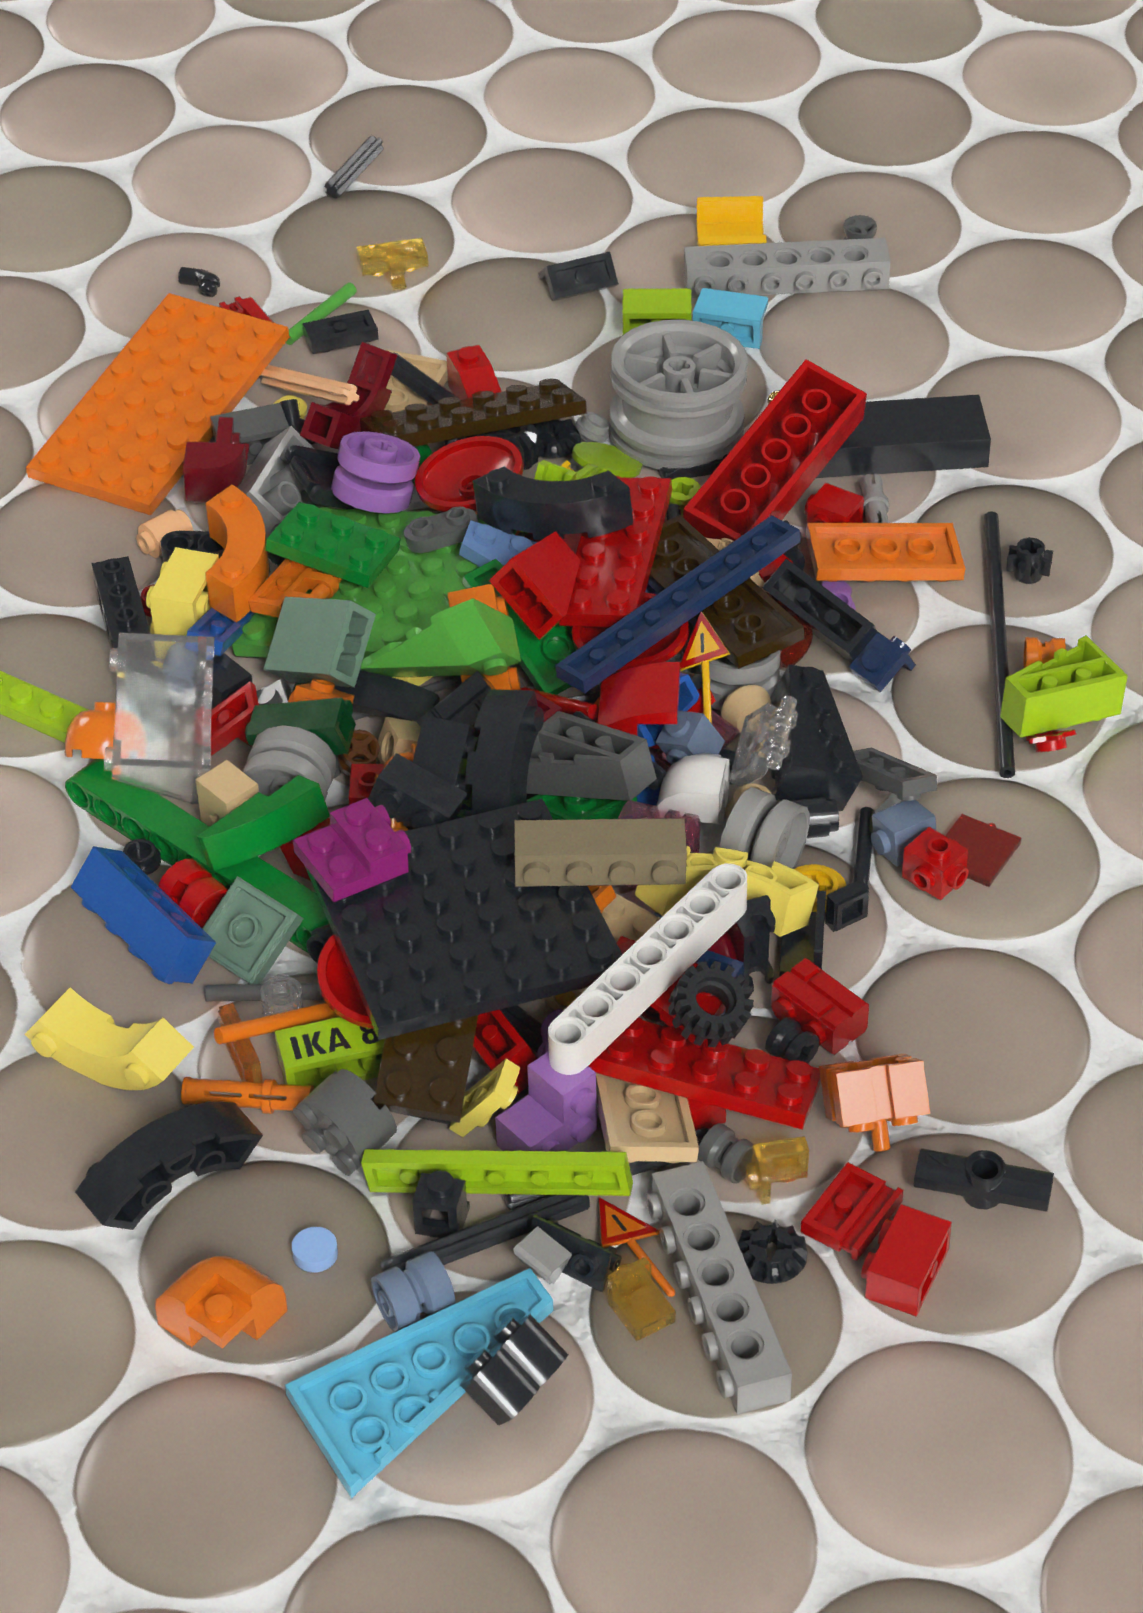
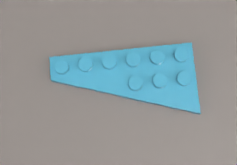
M529 1268L285 1384L286 1396L349 1496L353 1498L466 1392L460 1386L461 1382L469 1374L464 1369L465 1365L482 1349L489 1353L497 1342L493 1334L505 1321L511 1317L518 1321L531 1314L540 1324L554 1311L553 1299L532 1269Z

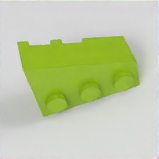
M1085 635L1078 639L1076 647L1068 651L1064 648L1055 651L1054 658L1043 664L1038 660L1008 676L1005 682L1000 717L1022 738L1120 715L1128 675Z

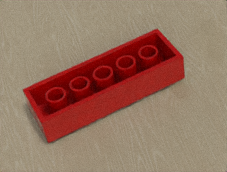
M805 359L684 507L683 518L705 538H728L733 541L771 515L783 520L863 420L867 393Z

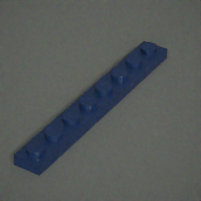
M771 515L556 664L557 678L583 693L588 692L800 542V530Z

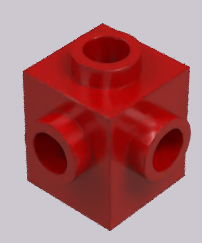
M928 827L904 848L902 878L914 884L918 889L926 891L937 899L942 900L953 889H959L966 881L969 873L967 868L968 849L957 841Z

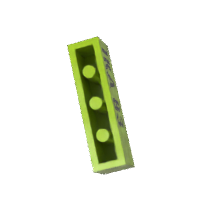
M339 1016L275 1031L278 1061L286 1085H312L315 1089L335 1071L338 1073L341 1069L352 1072L363 1081L378 1077L385 1038L378 1040L375 1030L372 1028L355 1025Z

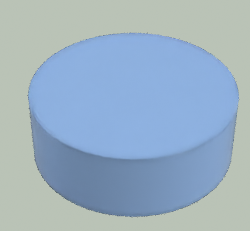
M309 1227L300 1231L292 1241V1254L295 1264L300 1269L313 1273L330 1268L338 1257L337 1240L334 1234L322 1227Z

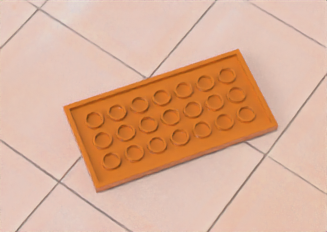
M168 293L26 466L28 478L152 515L184 474L186 442H209L213 437L210 416L230 413L234 410L262 374L263 370L290 338L288 327Z

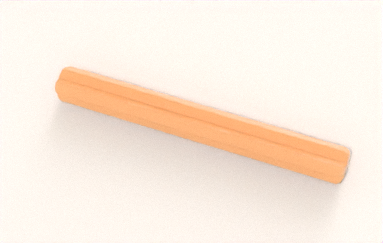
M268 365L261 374V383L267 386L344 405H350L352 401L357 402L359 399V395L356 394L357 387L353 384Z

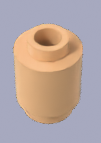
M180 509L176 511L168 510L139 525L138 535L136 536L138 546L143 553L158 558L162 556V537L172 531H193L192 523L184 511Z

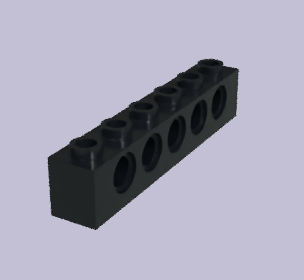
M129 556L92 563L97 599L128 713H131L139 721L144 731L145 743L174 738L171 705Z

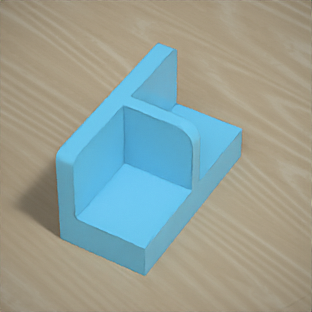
M703 288L693 310V321L710 324L729 332L740 341L743 347L760 349L763 337V317L768 306V297Z

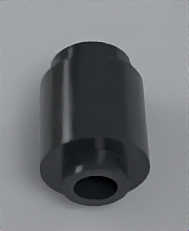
M824 796L789 800L803 805L809 810L810 823L807 839L829 836L830 832L839 830V812L835 799L826 800Z

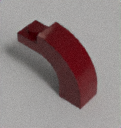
M361 342L347 382L357 387L358 401H352L350 405L336 402L321 405L311 402L300 436L327 447L339 449L343 436L353 432H361L360 418L370 417L372 412L384 410L388 403L392 390L386 387L398 355Z

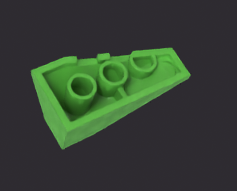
M472 598L430 617L432 625L426 629L421 630V628L414 627L407 632L408 640L405 642L388 643L364 658L361 669L389 677L473 675L477 670L482 675L492 676L506 672L508 666L521 662L513 619Z

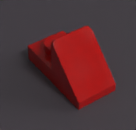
M248 682L193 723L199 753L210 758L236 738L248 744L245 734L246 725L251 720L255 705H259L255 684Z

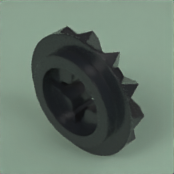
M556 419L533 424L538 430V437H540L541 449L539 455L541 457L559 458L572 453L575 444L581 443V436L578 434L579 431L576 429V426L573 425L572 419L563 421ZM551 434L558 436V440H556L555 437H552Z
M776 1219L771 1225L764 1226L757 1221L753 1229L742 1230L740 1239L737 1242L752 1279L758 1282L777 1284L789 1281L803 1270L807 1262L808 1252L805 1237L798 1236L793 1225L786 1228L782 1227ZM772 1242L777 1245L775 1255H772V1261H768L765 1249Z

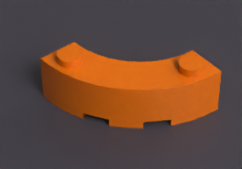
M230 485L206 502L210 538L223 547L224 552L205 574L210 607L237 623L251 610L248 599L269 577L268 552L266 551L265 525L260 511L243 491L234 485Z

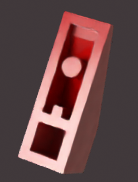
M479 344L446 353L448 387L460 400L472 398V395L479 391L502 392L492 364Z

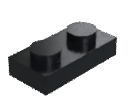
M369 309L303 323V334L312 354L329 352L333 349L352 345H361V342L366 343L379 340L378 328Z

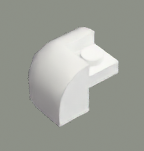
M709 753L685 756L672 764L663 778L654 817L664 819L684 818L686 846L692 821L724 824L725 808L729 799L730 760L721 758V755Z

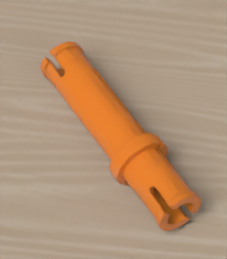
M184 1077L181 1088L182 1104L186 1105L201 1104L209 1101L232 1102L241 1108L262 1109L264 1114H273L275 1110L293 1111L314 1090V1086L277 1084L275 1079H265L264 1083ZM210 1091H215V1092H229V1093H241L242 1096H240V1095L212 1094V1093H210ZM254 1094L267 1096H285L286 1099L274 1097H256L254 1096Z

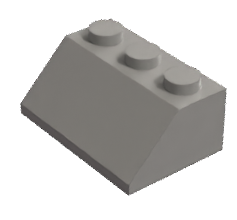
M289 426L265 443L242 482L237 487L254 502L260 511L265 525L266 538L271 534L272 528L281 522L299 501L315 505L318 508L323 507V505L312 502L309 494L305 491L292 470L290 463L287 462L284 456L286 450L292 445L315 449L292 426Z

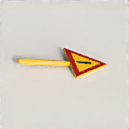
M700 612L680 663V671L701 664L703 714L712 724L709 661L730 655V653L703 612Z

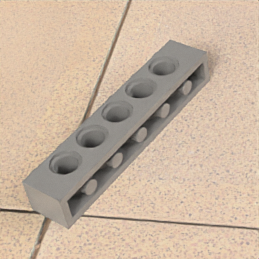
M886 238L684 247V278L686 288H691V298H698L703 288L751 295L889 289L891 261Z
M701 1161L652 1173V1192L646 1194L649 1214L652 1220L659 1219L661 1223L660 1238L666 1254L673 1253L676 1261L673 1267L677 1284L680 1289L687 1288L690 1296L688 1298L689 1313L694 1325L701 1324L705 1333L702 1334L704 1351L709 1361L715 1360L719 1368L717 1371V1381L723 1398H731L737 1415L791 1401L792 1372L704 1162Z

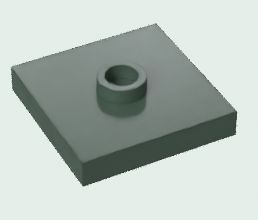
M237 876L202 928L216 941L208 957L249 984H261L303 918Z

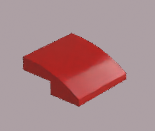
M662 662L637 666L612 674L601 682L598 724L638 736V724H677L680 662Z

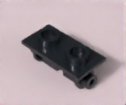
M534 1215L530 1232L538 1226L573 1254L562 1273L601 1292L604 1291L608 1271L616 1272L622 1261V1256L616 1254V1248L612 1246L603 1248L601 1244L591 1239L587 1240L581 1237L580 1234L560 1225L558 1220L554 1218L548 1221Z

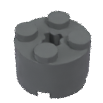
M341 1069L338 1073L335 1071L293 1109V1112L306 1129L302 1134L305 1144L316 1154H320L323 1150L332 1155V1160L336 1167L343 1174L350 1176L362 1166L361 1161L364 1150L380 1149L397 1132V1126L386 1105L379 1110L372 1102L371 1098L376 1094L374 1090L357 1075L348 1070Z

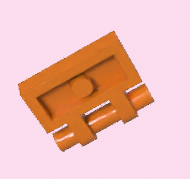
M285 559L248 599L249 606L253 613L279 618L285 597L330 599L338 591L339 583L343 579ZM308 590H312L310 594L306 593Z

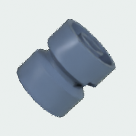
M432 1251L407 1261L404 1271L398 1267H393L373 1276L371 1279V1286L378 1308L388 1326L395 1332L419 1321L420 1313L422 1312L430 1316L456 1303L449 1275L438 1256Z

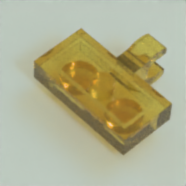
M422 238L356 247L362 275L378 276L389 272L393 290L407 289L404 278L405 271H413L429 266L428 254Z

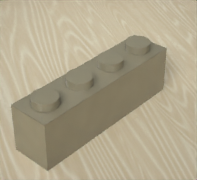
M684 818L515 820V886L686 884L687 849Z

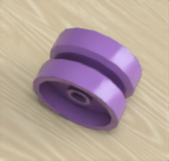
M353 432L345 435L340 442L337 457L340 465L334 472L332 492L342 502L358 509L378 513L401 512L408 509L414 490L411 479H414L417 474L421 456L418 450L410 443L390 435L374 432Z

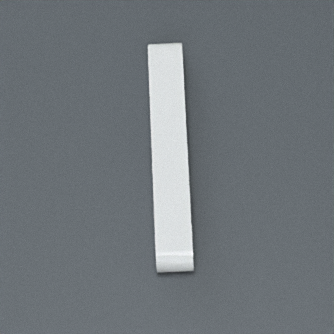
M725 863L713 868L552 1021L548 1028L549 1063L556 1072L563 1075H573L580 1073L589 1066L744 915L747 910V873L742 867Z

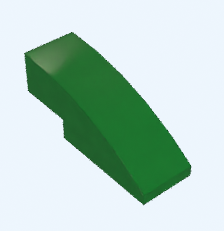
M298 775L270 796L259 792L197 837L209 869L216 871L257 857L288 843L330 817L319 783Z

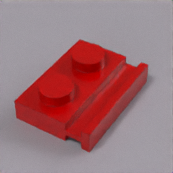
M847 1162L802 1219L801 1233L838 1252L843 1249L851 1254L852 1259L857 1261L880 1232L884 1221L889 1219L902 1203L904 1190L899 1187L894 1190L886 1186L885 1180Z

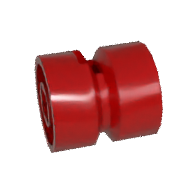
M183 859L176 862L165 872L158 885L201 928L204 927L228 891L220 881L213 878L212 874L194 859Z

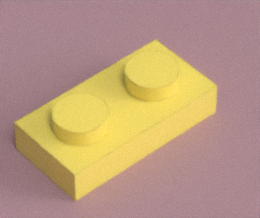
M505 1059L465 1092L460 1123L451 1122L449 1129L464 1137L477 1126L480 1128L484 1127L493 1113L499 1108L506 1109L518 1092L515 1082L520 1067Z

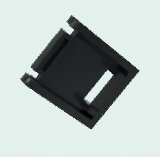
M292 445L286 450L284 456L287 462L290 463L292 470L313 503L347 510L355 509V507L338 499L331 489L334 472L340 465L337 459L338 453Z

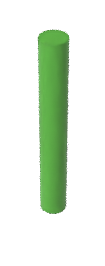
M350 282L345 284L288 329L290 338L286 341V344L292 345L304 335L303 323L325 319L355 295L357 289L354 284Z

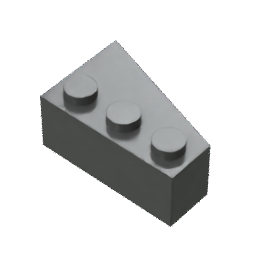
M557 711L543 723V727L536 737L528 769L527 794L631 801L657 779L647 739Z

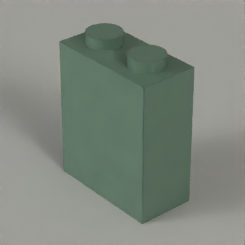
M285 597L264 670L291 683L307 684L316 678L330 681L335 686L355 688L376 614L351 600Z

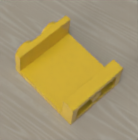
M763 196L697 197L698 246L767 243L766 235H764Z

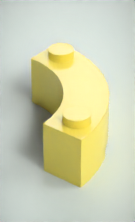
M686 846V884L637 885L635 891L636 897L650 906L653 911L664 916L713 868L725 863L735 864L742 867L747 873V900L766 895L769 896L771 911L776 921L773 933L781 937L808 926L819 884L800 872L776 861L773 862L772 868L747 860V852L715 847L713 854L690 853V847Z
M71 987L24 1034L31 1040L33 1048L40 1055L52 1057L62 1065L102 1085L123 1090L138 1091L157 1086L166 1079L194 1048L163 1017L153 1023H133L130 1028L117 1026L111 1015L87 1002Z

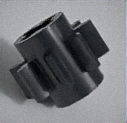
M1023 538L1017 543V546H1009L1006 571H1014L1016 580L1021 583H1037L1041 580L1042 575L1050 576L1053 551L1045 550L1044 543L1037 538Z

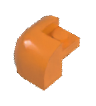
M230 1256L205 1258L193 1265L156 1299L155 1305L158 1325L190 1347H193L204 1336L222 1349L241 1330L255 1340H258L288 1311L286 1294L280 1284L248 1263Z

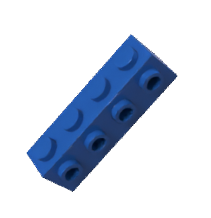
M93 846L71 885V888L83 899L82 905L91 912L98 914L106 922L104 924L105 928L121 937L129 945V952L137 958L144 960L152 968L151 973L158 980L167 984H173L174 981L193 984L214 948L216 941L123 851Z

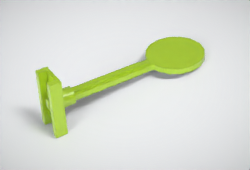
M581 442L575 444L571 456L575 462L583 467L582 469L575 472L542 460L538 463L534 479L543 481H571L591 477L608 470L615 476L633 478L639 476L643 464L627 456L615 446L597 442Z

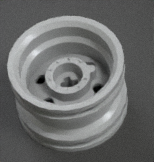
M680 319L646 323L628 331L615 343L611 354V382L616 395L613 397L610 405L609 432L610 438L617 449L641 462L644 466L659 470L662 467H667L668 469L695 467L714 460L723 459L724 455L729 454L744 434L743 423L745 413L739 398L744 393L747 383L748 358L746 350L739 340L729 332L716 326L699 321Z

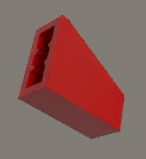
M555 531L512 557L489 581L540 640L567 615L580 559Z

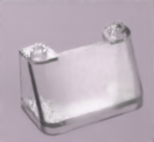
M119 633L118 648H110L109 672H117L113 747H105L104 771H112L113 780L190 804H199L195 779L208 772L211 767L210 744L215 637Z

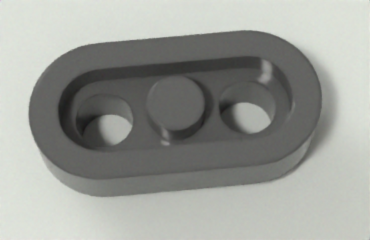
M458 506L451 508L447 512L416 518L404 530L407 547L412 552L425 553L461 543L470 520L478 522L477 515L472 509Z

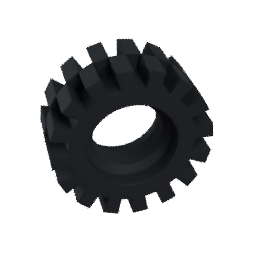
M707 961L699 962L696 968L692 965L681 976L668 1001L672 1002L668 1008L669 1015H676L672 1021L675 1029L683 1025L685 1028L681 1035L685 1039L690 1034L695 1035L694 1044L700 1046L705 1039L708 1040V1047H716L719 1041L723 1046L729 1043L732 1038L735 1039L751 1015L750 1011L754 1006V1000L749 999L752 994L751 987L742 988L746 979L742 974L735 979L731 975L735 969L729 965L725 971L720 970L721 962L714 961L709 969ZM700 992H705L716 996L726 1008L725 1014L715 1016L705 1012L698 1005L696 995Z

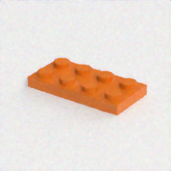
M807 523L806 539L816 581L872 582L900 580L909 582L912 580H936L945 582L948 580H964L966 568L953 523Z

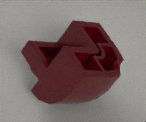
M219 417L216 442H186L183 466L186 501H193L194 504H206L207 501L230 485L238 487L242 482L247 468L249 444H242L241 433L234 432L233 417Z

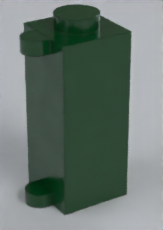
M331 698L255 705L251 720L246 725V740L252 746L257 735L267 728L282 725L299 727L316 734L329 745L334 755L348 754L356 726L352 717L353 704L351 700Z

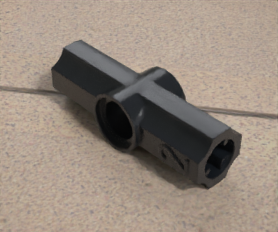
M921 1148L917 1160L914 1187L963 1196L966 1203L977 1209L987 1210L994 1208L999 1203L1047 1212L1054 1173L1005 1164L1001 1156L989 1150L976 1151L966 1157Z

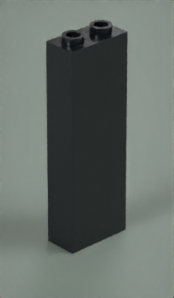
M963 395L868 401L865 404L863 420L816 478L989 467L991 437L980 396Z

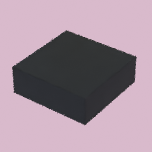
M862 879L827 895L825 924L833 932L868 916L869 887Z

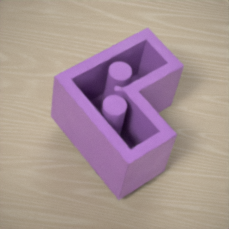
M548 1051L527 1066L529 1095L495 1117L497 1146L503 1151H567L577 1143L587 1141L594 1131L597 1130L596 1072L587 1066L580 1073L573 1075L558 1073L549 1063Z

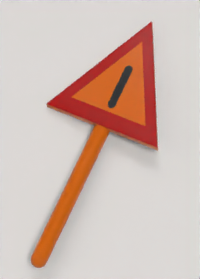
M599 1197L601 1247L607 1248L627 1243L666 1295L673 1297L675 1295L673 1287L636 1242L639 1239L659 1235L660 1230Z

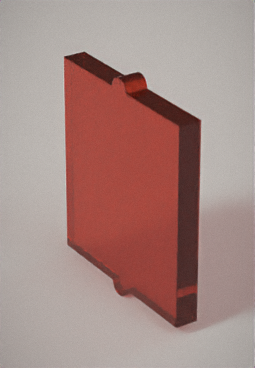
M961 814L946 834V837L957 841L968 849L967 868L969 873L967 878L987 887H990L1020 846L1022 840L1019 836L996 828L994 823L986 824L964 814Z

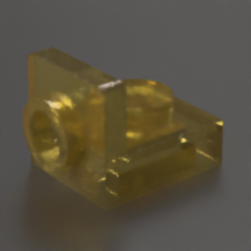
M805 1136L753 1144L752 1163L746 1164V1177L749 1189H757L761 1205L770 1204L771 1183H787L808 1177L809 1148Z
M644 1257L634 1263L621 1265L607 1277L608 1304L636 1342L676 1322L675 1309L651 1279V1264L647 1258Z

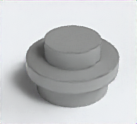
M587 412L583 417H579L575 423L576 429L579 431L578 434L586 442L603 443L609 437L610 423L597 413Z

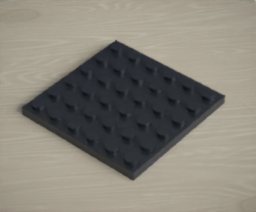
M543 799L404 831L411 844V852L408 854L409 872L336 902L330 899L306 868L378 1040L589 987L623 955L588 886H515V820H553Z

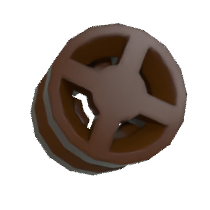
M354 730L348 754H339L337 759L339 768L344 774L351 777L352 764L377 763L380 746L376 737L366 730ZM356 756H358V757H362V756H363L365 760H363V759H354V758H355Z

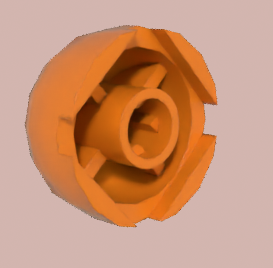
M95 702L94 710L80 712L72 719L68 726L65 738V756L73 757V749L81 750V758L127 760L128 752H136V760H142L145 753L144 731L139 721L131 713L118 711V703Z

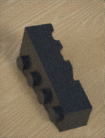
M789 664L770 697L772 707L770 729L774 731V738L771 741V753H774L775 762L771 767V775L775 779L772 794L775 795L778 801L824 796L826 800L835 799L838 811H843L863 778L824 671L814 667Z

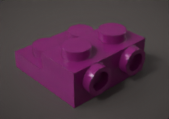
M367 798L330 812L331 825L293 840L294 853L333 902L409 872L408 854L411 852V844L407 834L402 829L394 832L385 807L383 805L374 807Z

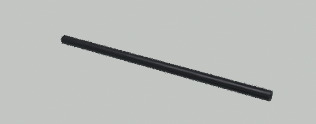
M987 512L984 515L999 773L1003 778H1012L1015 775L1013 730L1000 717L1005 682L1009 676L999 516L996 512Z

